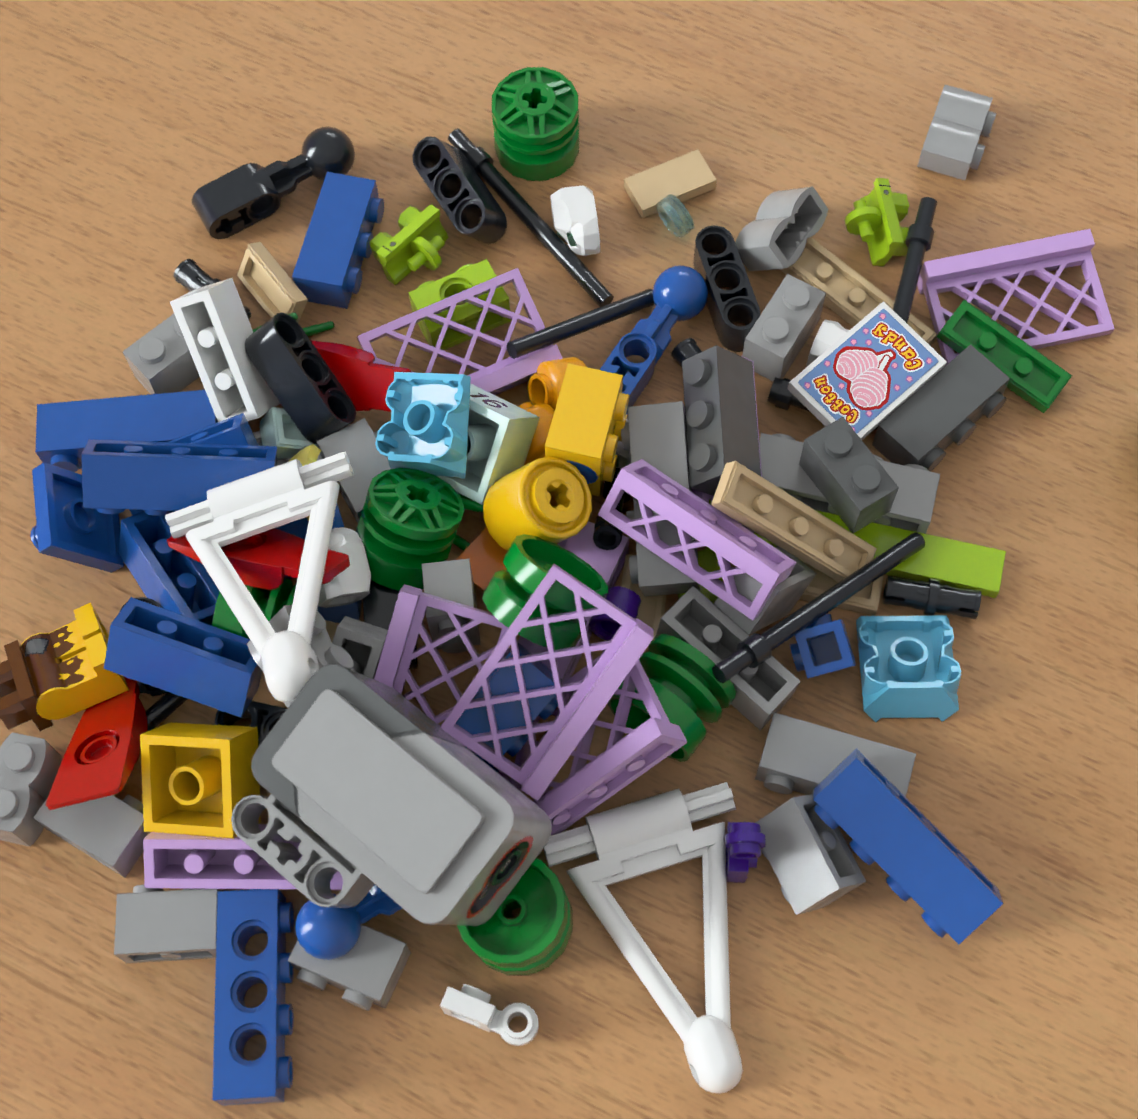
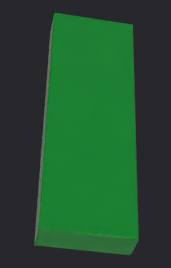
M966 300L962 301L936 336V338L959 354L971 344L1010 378L1007 385L1008 389L1042 413L1046 412L1072 377L1070 373Z

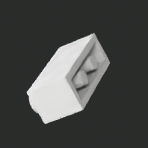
M233 278L195 289L170 301L218 422L244 413L247 421L254 420L267 413L271 407H276L280 404L246 352L245 341L254 332Z

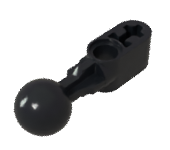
M334 127L318 128L306 137L302 146V154L287 162L277 160L266 167L256 163L245 164L200 187L192 197V204L212 238H228L274 214L280 207L281 198L294 192L297 184L311 176L324 180L327 172L346 175L352 168L355 160L353 143L348 135L340 129Z

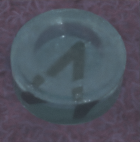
M669 194L657 203L659 217L674 236L682 238L694 229L691 215L676 196Z

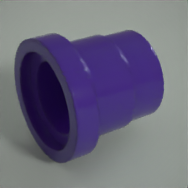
M611 587L605 599L636 620L641 604L640 596L625 587ZM607 614L593 615L589 623L591 631L605 641H610L621 626L620 623Z

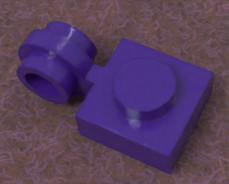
M728 822L725 832L727 882L745 883L749 868H757V860L761 857V849L766 847V835L761 833L759 824L752 822Z

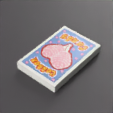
M883 301L789 382L787 389L825 427L844 417L860 439L863 440L891 413L941 371L947 361Z

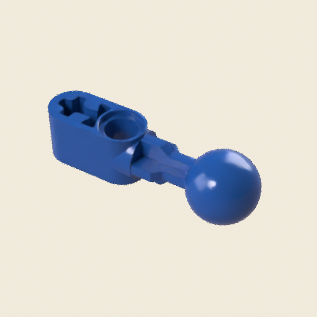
M683 265L673 266L658 276L653 287L655 309L649 318L639 320L633 330L620 339L600 368L602 371L623 375L622 393L629 394L628 407L635 404L651 380L655 365L672 341L670 331L675 323L694 318L703 310L707 302V284L702 275L691 267ZM638 355L643 357L645 361L642 363H632L626 358Z
M376 884L373 885L361 902L350 908L322 907L308 900L297 915L295 924L296 936L301 947L311 956L323 960L340 958L347 954L357 943L361 932V924L378 914L391 916L401 910L402 907Z

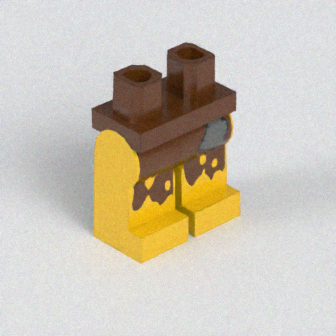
M91 602L73 610L76 617L75 621L50 633L31 635L21 645L16 640L4 646L8 660L0 663V718L8 730L32 719L39 731L53 726L52 720L66 718L129 690L124 676L104 669L109 633Z

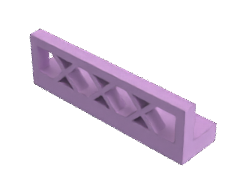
M643 459L621 468L598 513L600 517L751 620H755L760 615L775 587L789 577L797 563ZM624 492L638 500L642 518L631 520L616 510ZM667 519L676 525L681 544L669 546L660 540L655 522ZM643 524H644L646 530H645L644 528H642L641 526H639V525H643ZM707 546L716 552L720 570L707 572L698 565L694 548ZM747 573L763 584L753 602L738 593L733 575ZM721 577H722L724 583H723L722 581H720L719 579H717V578H721Z

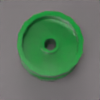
M523 534L515 537L504 557L503 563L507 570L495 572L483 593L482 600L487 609L502 624L509 628L553 564L569 573L603 598L608 593V585L594 568L574 553L537 536ZM555 580L545 594L548 615L577 611L574 592ZM581 597L583 609L595 607ZM539 604L529 619L542 617ZM578 618L550 623L555 650L576 646L582 636ZM543 624L524 627L519 631L518 635L547 648Z
M535 858L486 923L479 926H457L464 942L489 968L506 975H531L549 967L565 951L573 932V909L557 875L542 860ZM521 908V913L517 918L507 919L513 918L512 910Z

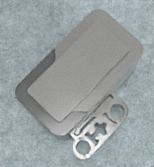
M337 664L323 666L313 674L255 751L251 764L252 773L258 783L271 793L270 796L249 795L242 798L236 804L231 818L233 830L238 837L311 902L318 906L335 908L356 906L364 899L373 885L376 884L412 917L422 923L479 926L486 923L493 916L547 844L552 830L550 818L543 809L463 744L442 730L437 723L394 688ZM266 808L269 814V822L261 832L258 819L261 812ZM284 841L299 842L300 845L297 849L291 843H284ZM339 871L342 875L343 887L340 893L334 897L331 893L330 881L333 875Z

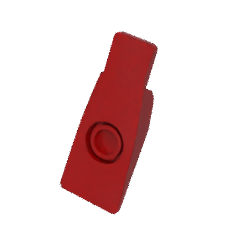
M311 340L352 400L356 411L376 409L392 412L387 406L385 398L388 387L394 381V372H411L410 369L373 363L375 361L374 355L362 349L344 344Z
M273 528L220 548L244 585L270 590L277 589L283 583L284 575L298 579L305 539ZM186 535L175 539L171 536L167 539L170 548L202 563L188 542ZM328 549L322 585L332 581L335 576L350 566L349 555Z
M124 676L128 691L85 710L67 747L47 798L46 807L49 810L114 795L123 790L141 754L140 734L147 732L148 728L147 715L139 698L140 691L136 680Z

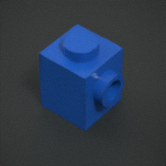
M825 614L795 635L797 643L790 644L796 669L798 672L805 670L807 679L857 666L844 621L841 619L833 621L831 614Z

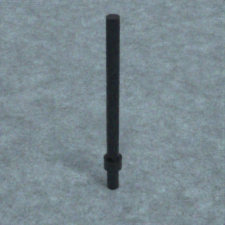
M460 129L453 130L448 136V141L464 153L479 177L486 181L600 307L610 304L614 296L493 166V158L482 147H476Z
M923 197L920 200L915 223L910 225L905 241L908 251L893 311L906 323H908L926 251L930 250L934 237L932 223L937 201L931 197Z
M917 532L910 534L761 635L754 633L737 645L736 652L712 667L714 677L720 683H725L747 667L756 668L768 660L772 655V650L925 547L923 536Z

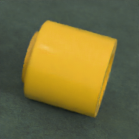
M550 456L533 460L498 479L488 489L483 502V518L488 532L496 543L507 551L518 535L537 536L555 544L571 538L587 525L592 511V494L585 477L576 466L564 459Z

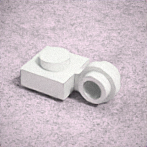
M463 984L461 991H458L449 986L447 987L440 1004L444 1014L487 1032L493 1031L498 1033L505 1042L513 1046L526 1045L535 1038L539 1022L535 1011L530 1006L524 1003H513L500 1011L496 1009L495 1005L489 1003L491 995L478 988ZM517 1016L524 1017L528 1021L526 1029L519 1033L509 1029L510 1021Z

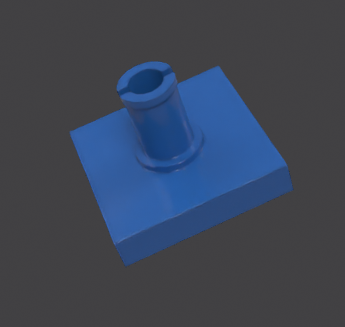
M45 462L32 469L37 525L32 528L30 537L39 553L110 573L124 567V561L118 553L120 537L119 513L103 514L99 513L97 508H83L81 474Z

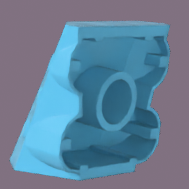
M394 372V381L388 387L385 398L387 406L392 410L391 421L382 425L378 430L375 442L380 454L388 457L390 469L410 468L436 476L465 479L470 376L465 374Z
M946 615L860 616L856 620L863 710L875 722L881 718H939L943 722L959 710L957 692L961 679L960 664L953 658L954 633L953 628L950 626L949 618Z

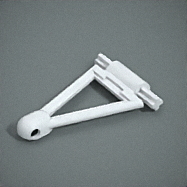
M346 451L302 466L298 459L210 489L207 491L208 500L165 515L172 537L175 539L186 535L188 542L260 654L268 689L278 701L294 700L313 674L319 669L317 656L311 647V639L340 488L337 481L354 476ZM310 516L288 630L275 633L220 547Z
M727 782L686 795H682L679 789H675L585 817L587 825L552 835L544 846V853L549 867L589 854H596L597 861L569 869L567 874L684 1042V1051L695 1081L704 1090L717 1094L732 1090L740 1081L743 1071L739 1048L734 1033L731 1030L725 822L694 831L691 823L736 810L733 793ZM702 857L706 1015L697 1018L606 886Z

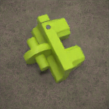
M877 178L874 181L872 192L854 202V210L846 215L845 225L849 233L861 235V240L867 242L872 266L883 267L892 256L907 255L908 247L905 241L909 227H900L899 222L908 214L909 202L907 194L891 192L889 179Z
M430 204L423 211L409 206L400 214L398 220L401 231L394 237L386 232H380L370 241L369 245L374 257L382 265L387 280L394 285H397L411 271L415 272L422 265L435 271L442 264L438 251L445 245V241L449 237L440 222V210Z

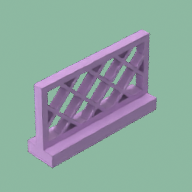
M1091 229L925 261L921 267L917 287L919 294H925L937 335L946 324L945 321H948L953 313L941 307L938 298L939 293L949 291L989 313L994 321L999 319L1019 331L1017 334L1018 338L1021 339L1023 335L1029 337L1028 339H1023V341L1034 349L1111 334L1115 330L1090 251L1095 245ZM1081 265L1086 281L1081 290L1059 278L1064 268ZM1057 270L1054 275L1049 272ZM1034 275L1048 283L1040 299L1018 287L1019 282L1024 276ZM1016 278L1014 283L1008 281L1009 279ZM993 283L1007 292L999 307L976 295L981 285ZM974 286H975V288L973 289L972 292H971L970 290L966 289V288L974 287ZM1052 287L1075 299L1066 314L1044 302ZM1011 295L1034 307L1025 323L1003 311ZM1079 302L1095 311L1099 324L1086 327L1071 318ZM1038 310L1060 323L1055 333L1044 335L1029 326ZM1065 326L1068 327L1069 329H1071V330L1063 331V332H1062V330L1064 329ZM937 338L942 357L947 361V365L959 353H954L951 347Z
M518 268L357 336L361 349L374 355L375 361L373 363L400 367L407 345H411L432 354L425 373H431L436 357L439 356L462 365L459 374H464L466 367L475 370L476 372L468 375L471 377L470 383L493 395L500 394L529 381L530 377L537 372L541 362L563 359L557 345L552 344L516 359L508 357L502 360L516 322L533 328L535 332L545 328ZM511 282L520 298L515 313L490 303L495 289ZM489 292L486 301L476 298ZM468 302L483 308L475 330L451 321L457 305ZM522 306L524 307L528 318L519 315ZM449 309L446 318L436 315ZM487 310L512 320L504 341L480 332ZM428 319L443 325L435 347L410 338L417 322ZM409 326L406 336L396 332ZM447 328L472 337L465 358L440 349ZM384 336L403 342L395 365L377 358L370 342ZM477 339L501 348L495 364L485 367L469 361Z
M553 564L440 728L522 785L521 790L538 801L653 640V628L638 618L635 620L569 573ZM555 580L574 592L577 611L548 615L545 594ZM581 597L595 607L583 609ZM539 604L542 617L529 619ZM607 614L621 624L610 641L589 643L585 617ZM578 618L583 645L555 650L550 623ZM543 624L548 651L520 656L516 638L519 631L524 627ZM511 644L513 657L501 659ZM603 650L593 665L591 652ZM585 653L588 673L584 679L578 682L561 684L556 658ZM550 659L555 686L526 690L521 664ZM515 665L520 692L492 696L488 680L489 674L495 668ZM482 686L485 698L473 699ZM574 691L565 704L563 692ZM556 694L560 713L555 720L533 724L528 698ZM521 700L526 726L498 730L493 704ZM486 706L491 732L472 735L458 726L456 722L465 709ZM546 731L538 744H536L535 733ZM528 734L531 754L521 768L503 756L501 738ZM493 740L494 749L486 745L484 741Z
M404 584L398 594L374 680L394 688L401 695L405 681H407L412 691L404 694L403 697L407 700L416 697L424 713L440 726L439 722L446 719L453 707L435 716L423 692L446 681L458 702L462 694L452 677L474 665L480 670L483 666L482 661L487 659L495 649L493 647L478 655L466 631L480 623L502 628L498 639L499 643L509 628L502 624L491 612L423 593V589ZM427 606L447 612L456 629L432 641L422 624ZM457 615L472 620L462 625ZM420 634L426 645L415 650ZM460 635L472 659L448 671L436 647ZM429 651L442 675L419 687L409 667L411 660Z
M639 659L624 679L622 690L617 689L614 693L619 695L620 699L613 724L598 721L596 718L577 745L576 751H573L571 756H574L569 777L561 783L552 781L538 801L533 800L549 816L552 825L551 836L564 831L687 743L680 726L670 723ZM585 666L563 684L582 681L588 673V667ZM574 691L563 692L565 704ZM632 699L643 701L651 717L636 729L625 727ZM558 706V709H557V710H554L553 713L551 714V715H554L555 718H556L557 715L560 713V712H559V706ZM537 716V718L532 723L538 724L539 720L542 718ZM595 726L611 729L607 749L598 756L588 754ZM529 739L516 755L514 764L520 768L531 752ZM499 770V775L519 791L521 790L522 785L509 778L507 774Z

